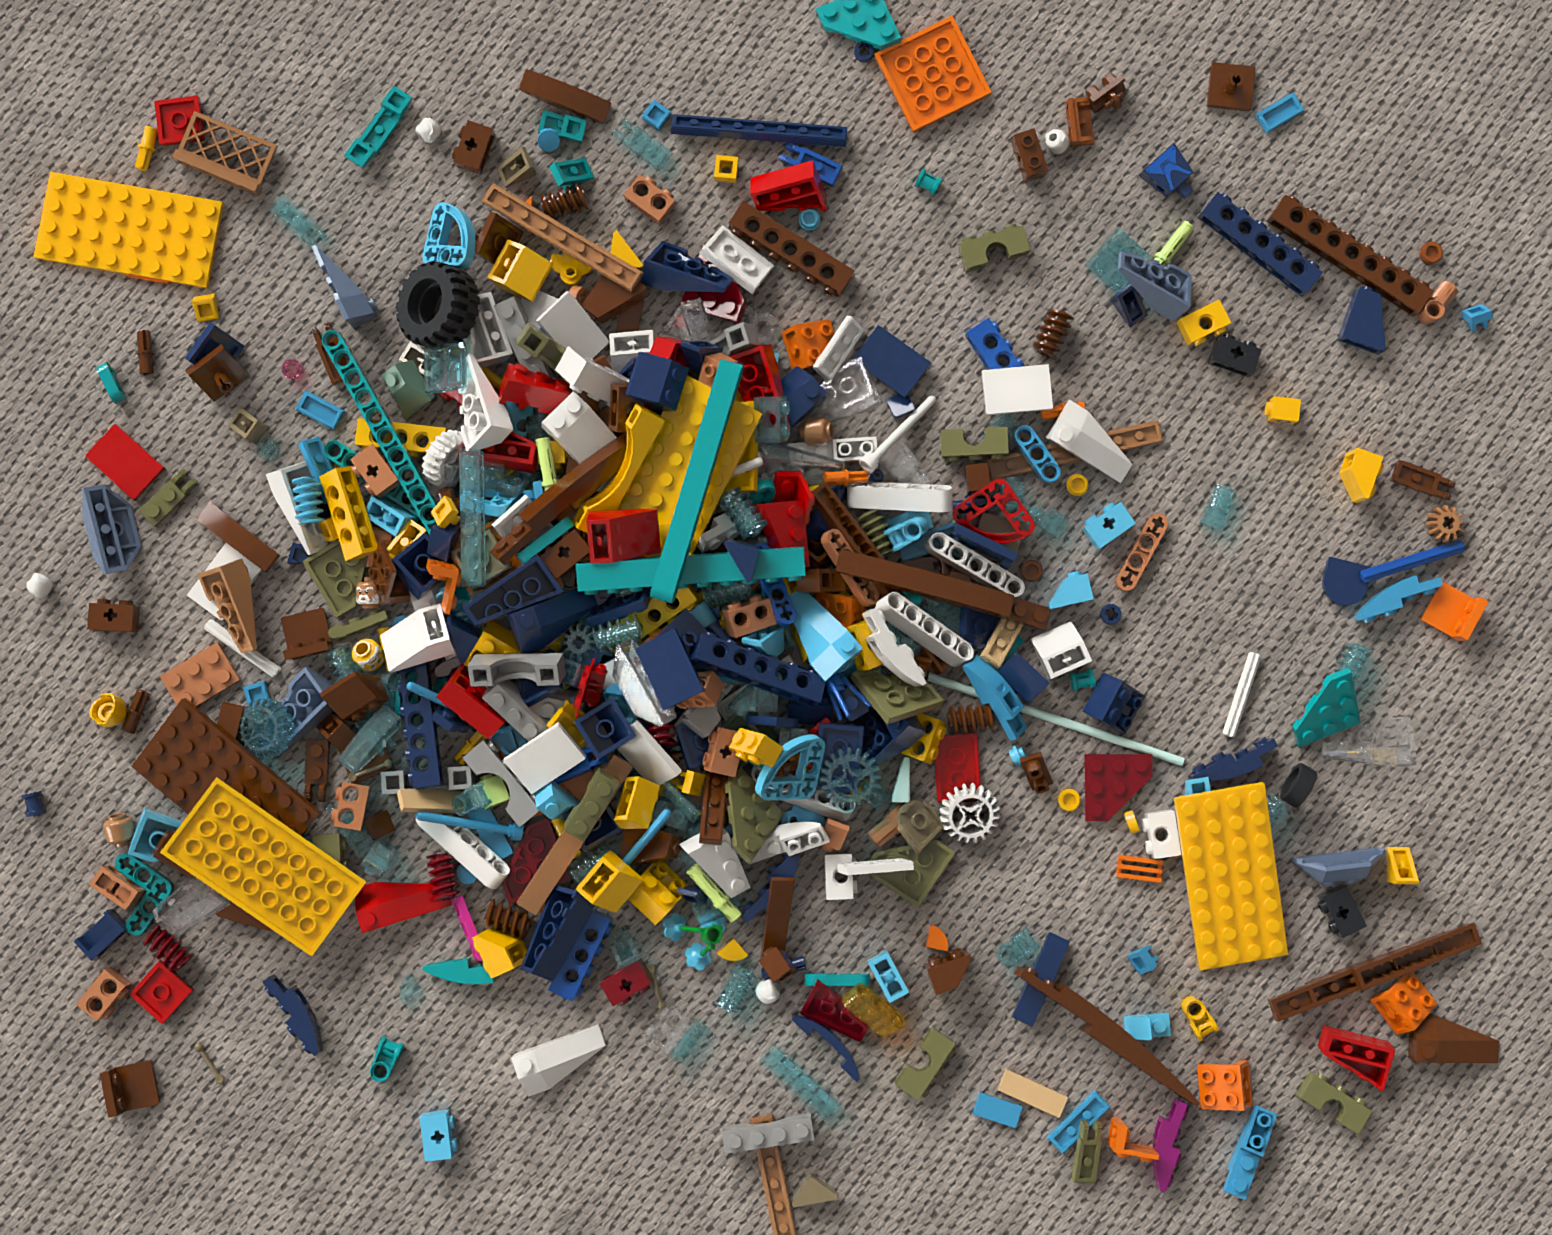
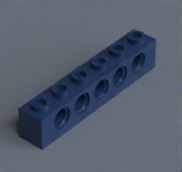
M1217 192L1198 218L1295 293L1303 297L1323 273L1319 270L1320 267L1315 262L1308 261L1302 257V253L1297 248L1289 247L1285 244L1284 239L1280 235L1272 234L1268 231L1267 226L1263 222L1255 221L1249 216L1250 214L1243 207L1238 208L1232 203V199L1228 195ZM1222 212H1227L1230 215L1231 220H1224L1222 218ZM1239 226H1245L1248 229V234L1241 233ZM1257 239L1264 240L1266 246L1264 248L1258 246ZM1274 252L1281 253L1283 261L1276 260ZM1292 265L1299 267V275L1292 271Z
M709 632L701 633L697 637V642L693 645L690 658L693 665L714 671L722 676L811 708L821 703L826 682L814 670L807 671L801 669L795 663L779 661V658L773 655L765 656L754 648L738 646V643L735 641H724ZM713 649L719 651L720 658L714 655ZM734 657H738L741 660V665L735 662ZM755 664L761 667L762 673L756 670ZM776 672L782 675V680L777 678ZM797 679L802 682L803 688L798 686Z
M428 661L396 671L397 675L400 674L401 683H398L399 696L403 697V705L400 706L402 719L405 718L406 727H403V736L405 741L408 740L409 747L406 750L407 763L411 764V772H408L410 785H413L414 789L444 786L437 724L431 719L435 713L434 702L421 696L420 702L413 705L411 697L415 693L407 689L409 674L412 671H417L418 679L414 683L432 691ZM417 715H422L424 722L421 726L416 727L413 723L414 718ZM420 737H425L426 746L418 749L416 741ZM423 759H427L429 762V767L425 771L419 769V763Z

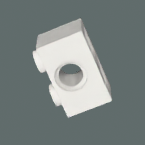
M1164 810L1144 813L1145 819H1142V828L1148 835V841H1145L1147 854H1151V858L1154 859L1181 855L1175 811ZM1163 828L1165 837L1158 841L1155 833L1158 829Z
M851 853L824 854L826 900L853 899V893H857V880H853V875H847L845 881L838 882L835 879V873L838 871V863L856 862V858H852Z

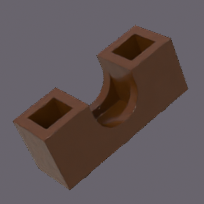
M806 569V576H801L802 580L796 581L797 592L851 591L842 575L835 572V569Z

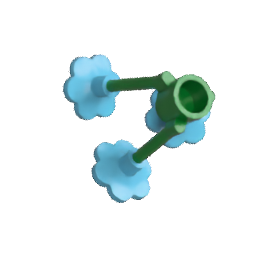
M709 910L706 915H702L699 918L701 926L696 928L685 926L686 918L679 916L678 913H672L663 922L665 927L664 936L671 938L672 941H678L681 936L686 934V931L701 934L702 941L708 946L693 943L691 948L685 950L686 964L691 968L695 967L696 970L701 971L711 963L710 950L715 949V944L719 943L722 939V933L726 928L724 925L725 917L722 914H717L714 910Z

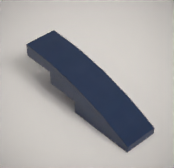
M1051 932L1047 934L1041 951L1037 955L1032 967L1033 970L1039 973L1037 978L1042 981L1046 978L1053 983L1070 941ZM1025 982L1011 1017L1032 1027L1047 996Z

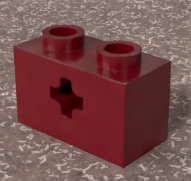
M641 957L604 978L599 984L612 1006L618 1003L620 1006H623L632 1000L631 995L636 992L641 995L651 988L650 984L654 979ZM631 980L632 985L625 987L623 983Z

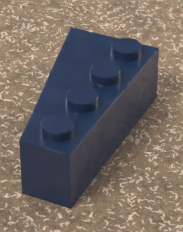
M537 554L463 605L461 609L473 626H476L564 591Z
M556 885L547 899L520 970L553 982L595 905L590 903L578 891Z

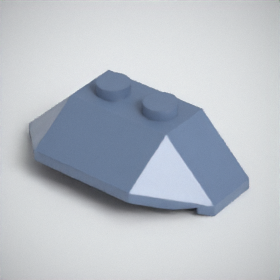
M106 484L83 488L82 517L94 560L104 575L127 571L141 548L131 504L112 491Z
M1377 847L1292 857L1291 861L1316 882L1323 883L1324 886L1338 885L1337 881L1346 880V884L1360 883L1359 879L1368 877L1386 851L1385 848Z

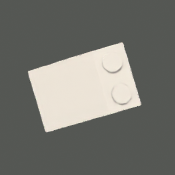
M574 391L542 421V428L578 464L617 438L591 407Z

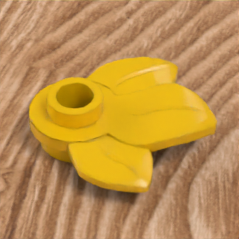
M563 253V255H551L550 262L554 264L552 270L560 274L562 282L569 286L578 284L582 276L592 271L591 268L566 253ZM569 272H574L571 276L567 275Z

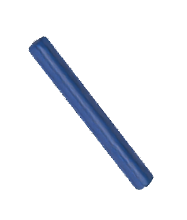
M1461 540L1450 542L1364 569L1360 572V577L1364 583L1463 553L1465 545Z

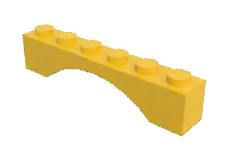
M637 403L635 404L625 422L627 447L621 467L613 480L602 491L580 505L572 520L577 529L587 533L586 520L589 511L620 510L624 495L628 494L632 487L631 482L635 475L640 473L643 460L646 455L651 453L654 440L664 429L665 420L659 414Z

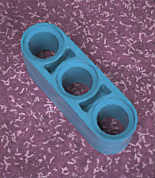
M1023 425L1019 427L1013 435L1014 444L1042 483H1054L1061 474L1059 465L1030 426ZM1019 432H1026L1029 435V441L1022 442L1018 437ZM1032 450H1039L1041 452V460L1032 458ZM1044 469H1053L1055 473L1054 478H1047L1044 475Z

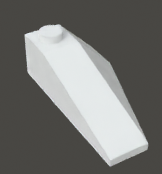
M1068 400L1046 438L1121 483L1131 468L1132 463L1089 411Z

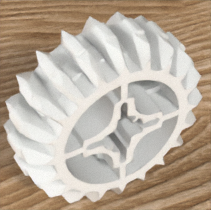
M449 429L447 432L443 431L441 436H436L434 442H430L431 446L429 449H426L427 454L423 457L425 462L421 465L425 479L438 488L455 487L457 482H461L462 478L467 476L468 470L471 469L461 432Z
M974 783L970 785V789H967L966 784H962L963 790L959 791L957 787H954V795L950 792L947 793V797L950 800H942V804L945 807L940 808V813L943 814L940 820L944 822V830H949L948 834L950 837L956 835L957 841L964 837V841L967 844L970 838H972L974 843H977V837L981 836L985 840L986 836L984 833L992 834L993 831L990 827L998 826L995 820L1000 819V814L997 813L1000 807L998 804H995L997 802L996 797H991L992 793L990 790L984 792L982 785L976 790ZM967 798H976L969 803L962 801ZM986 804L987 815L983 821L979 813L982 810V806ZM955 806H957L959 808L960 815L957 817L958 820L954 823L952 820V814ZM965 810L973 812L975 817L970 814L966 815ZM969 824L976 825L974 828H965Z

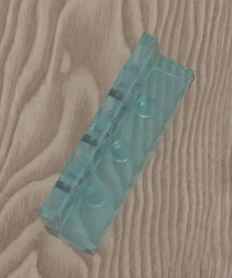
M775 1043L759 1059L762 1064L825 1121L834 1112L837 1113L841 1109V1103Z

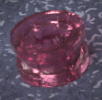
M288 359L282 365V373L291 380L299 379L303 374L302 364L295 359ZM297 364L298 368H295L298 370L297 373L288 374L287 371H290L288 369L289 365L295 366Z

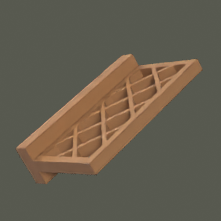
M194 111L178 150L175 149L172 158L179 164L259 196L262 190V183L278 146ZM198 118L206 121L209 129L197 133L195 125ZM222 128L227 130L229 138L218 142L214 131ZM211 133L215 143L203 148L199 137ZM241 137L247 138L250 146L238 151L234 140ZM197 139L200 146L199 150L194 152L185 150L189 141ZM232 141L236 152L224 156L220 146ZM263 145L269 147L268 156L259 159L255 149ZM217 147L221 158L214 161L209 160L205 152ZM252 150L256 161L244 165L240 154ZM238 156L242 166L236 169L229 168L226 160ZM258 164L261 172L258 179L249 176L247 168Z

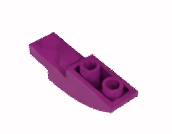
M1176 1097L1168 1118L1159 1115L1153 1137L1152 1147L1160 1155L1159 1160H1152L1153 1173L1156 1185L1163 1193L1166 1192L1167 1187H1171L1174 1178L1172 1175L1174 1167H1177L1181 1160V1150L1173 1145V1143L1177 1142L1180 1137L1181 1130L1179 1127L1181 1122L1187 1118L1189 1110L1187 1108L1188 1104Z

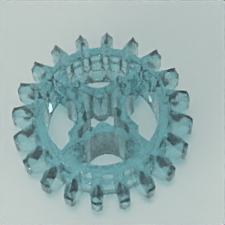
M262 698L249 703V706L243 708L244 715L241 717L242 722L239 725L241 731L238 733L242 735L239 742L245 743L244 747L247 750H250L254 756L259 758H273L288 749L287 744L292 742L290 735L295 733L291 730V726L295 723L290 722L292 715L287 713L288 707L282 706V702L275 701V699ZM267 712L269 716H264L263 713ZM267 740L269 744L265 745L263 741Z
M848 747L846 755H844L842 749H839L840 757L837 758L832 753L830 756L833 762L825 760L824 764L829 769L821 768V773L827 775L820 777V782H827L822 786V790L830 789L826 797L831 798L834 795L833 804H837L839 800H842V808L845 807L846 802H850V809L854 808V802H857L858 806L862 807V799L867 803L871 802L868 794L874 797L877 795L876 791L872 788H880V784L875 782V780H880L881 775L874 774L880 768L879 766H872L875 763L874 758L866 760L869 756L868 752H865L861 757L859 756V748L856 749L855 754H852L851 747ZM848 761L858 762L866 769H853ZM842 764L843 774L832 781L833 771L838 765ZM847 769L849 774L851 773L852 776L857 777L854 778V787L849 780L844 779L847 778ZM869 775V782L866 788L859 792L858 782ZM835 787H848L853 795L843 794Z

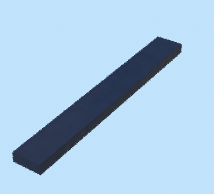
M673 114L671 134L846 147L847 127Z

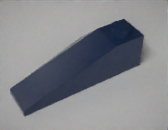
M662 241L644 260L642 283L654 289L725 292L734 280V278L716 267L705 266L701 258L690 257L687 255L688 251L665 241Z
M798 366L781 379L790 428L792 429L827 399L828 393L813 376ZM758 424V455L761 456L788 432L769 438L762 426Z
M578 588L507 613L520 653L530 654L544 649L598 604L594 594L584 595V591H578Z

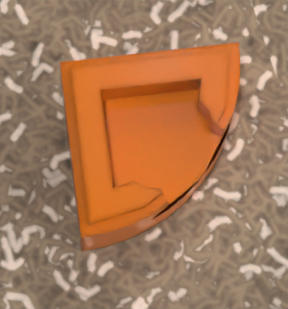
M930 924L926 947L948 952V941L945 934L938 927Z

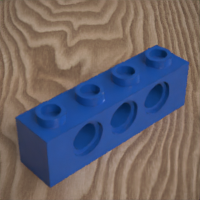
M989 317L966 332V339L987 370L1025 366L1023 361L1019 357L1016 358L1012 353L1013 347L1007 339L1003 340L999 334L1001 330L995 321L991 322ZM985 340H994L996 347L993 349L986 347ZM999 357L1006 358L1008 366L1001 367L997 363V359Z
M595 909L592 910L554 981L551 982L549 991L570 1001H573L575 996L580 998L585 987L581 983L585 976H590L595 966L591 962L594 956L599 957L604 947L601 941L604 935L609 936L614 924L610 923L612 917ZM590 928L595 929L598 933V938L590 940L586 935V931ZM585 949L588 952V959L580 960L577 957V950ZM570 969L576 970L579 978L574 981L570 980L567 976V971Z

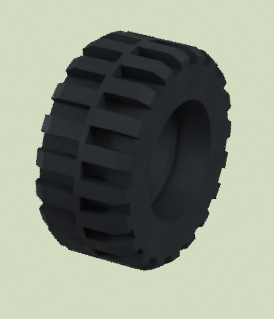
M430 261L426 264H421L417 267V270H412L408 274L410 277L404 280L402 283L403 288L399 290V301L396 302V309L398 310L396 318L400 322L399 327L404 336L413 343L437 351L453 349L454 346L463 343L464 338H468L471 334V328H474L477 323L475 322L476 316H479L480 312L478 309L480 297L477 296L479 293L477 285L467 272L446 263ZM442 295L440 309L437 315L434 317V309L436 303Z

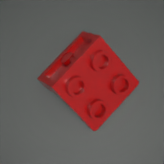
M775 471L773 483L776 494L772 503L803 500L805 524H809L810 510L814 506L815 497L811 493L808 482L805 480L802 472Z

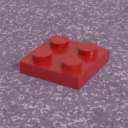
M198 95L154 101L159 144L167 146L181 143L194 111L202 114L201 100ZM199 118L195 125L197 133L204 131L203 120ZM205 135L199 137L200 141H205ZM197 139L189 141L188 143L197 142Z
M159 960L129 995L156 1020L164 1024L194 991V988L175 971L170 972L168 970L169 966L163 965L162 960Z

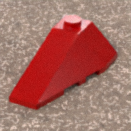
M760 345L729 356L738 361V364L744 365L738 391L742 395L741 398L744 402H758V411L763 414L759 424L769 438L791 431L779 368L772 345Z
M373 882L364 885L356 895L355 909L361 932L365 933L452 906L451 900L432 902V899L438 895L431 894V890L437 886H432L430 883Z

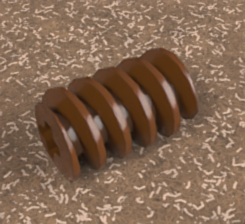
M577 183L574 184V191L569 186H566L565 193L558 188L557 196L552 191H549L548 199L543 193L540 194L544 213L554 220L556 219V212L561 217H564V210L571 215L573 207L578 212H581L582 204L586 210L589 209L583 186L580 188Z
M1051 309L1047 312L1049 317L1043 321L1045 325L1040 327L1041 333L1036 336L1038 341H1035L1032 346L1039 354L1056 360L1057 357L1052 353L1053 351L1060 352L1061 350L1056 344H1064L1060 336L1068 335L1063 329L1071 328L1067 320L1075 319L1066 312Z
M989 704L984 705L983 711L980 705H976L974 711L971 705H967L965 711L962 706H958L956 712L953 706H949L947 712L949 734L951 728H954L956 734H958L960 727H963L965 733L968 732L969 727H972L973 732L976 733L978 726L981 727L983 732L986 731L987 726L994 732L993 710H991Z
M493 898L484 917V920L486 919V926L490 927L494 923L495 930L503 926V933L505 934L511 929V936L513 937L519 932V939L523 940L530 929L534 915L531 919H528V911L520 916V908H517L512 913V905L503 909L502 901L498 906H495V899Z

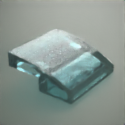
M465 342L443 344V348L424 349V392L426 394L448 392L467 387Z

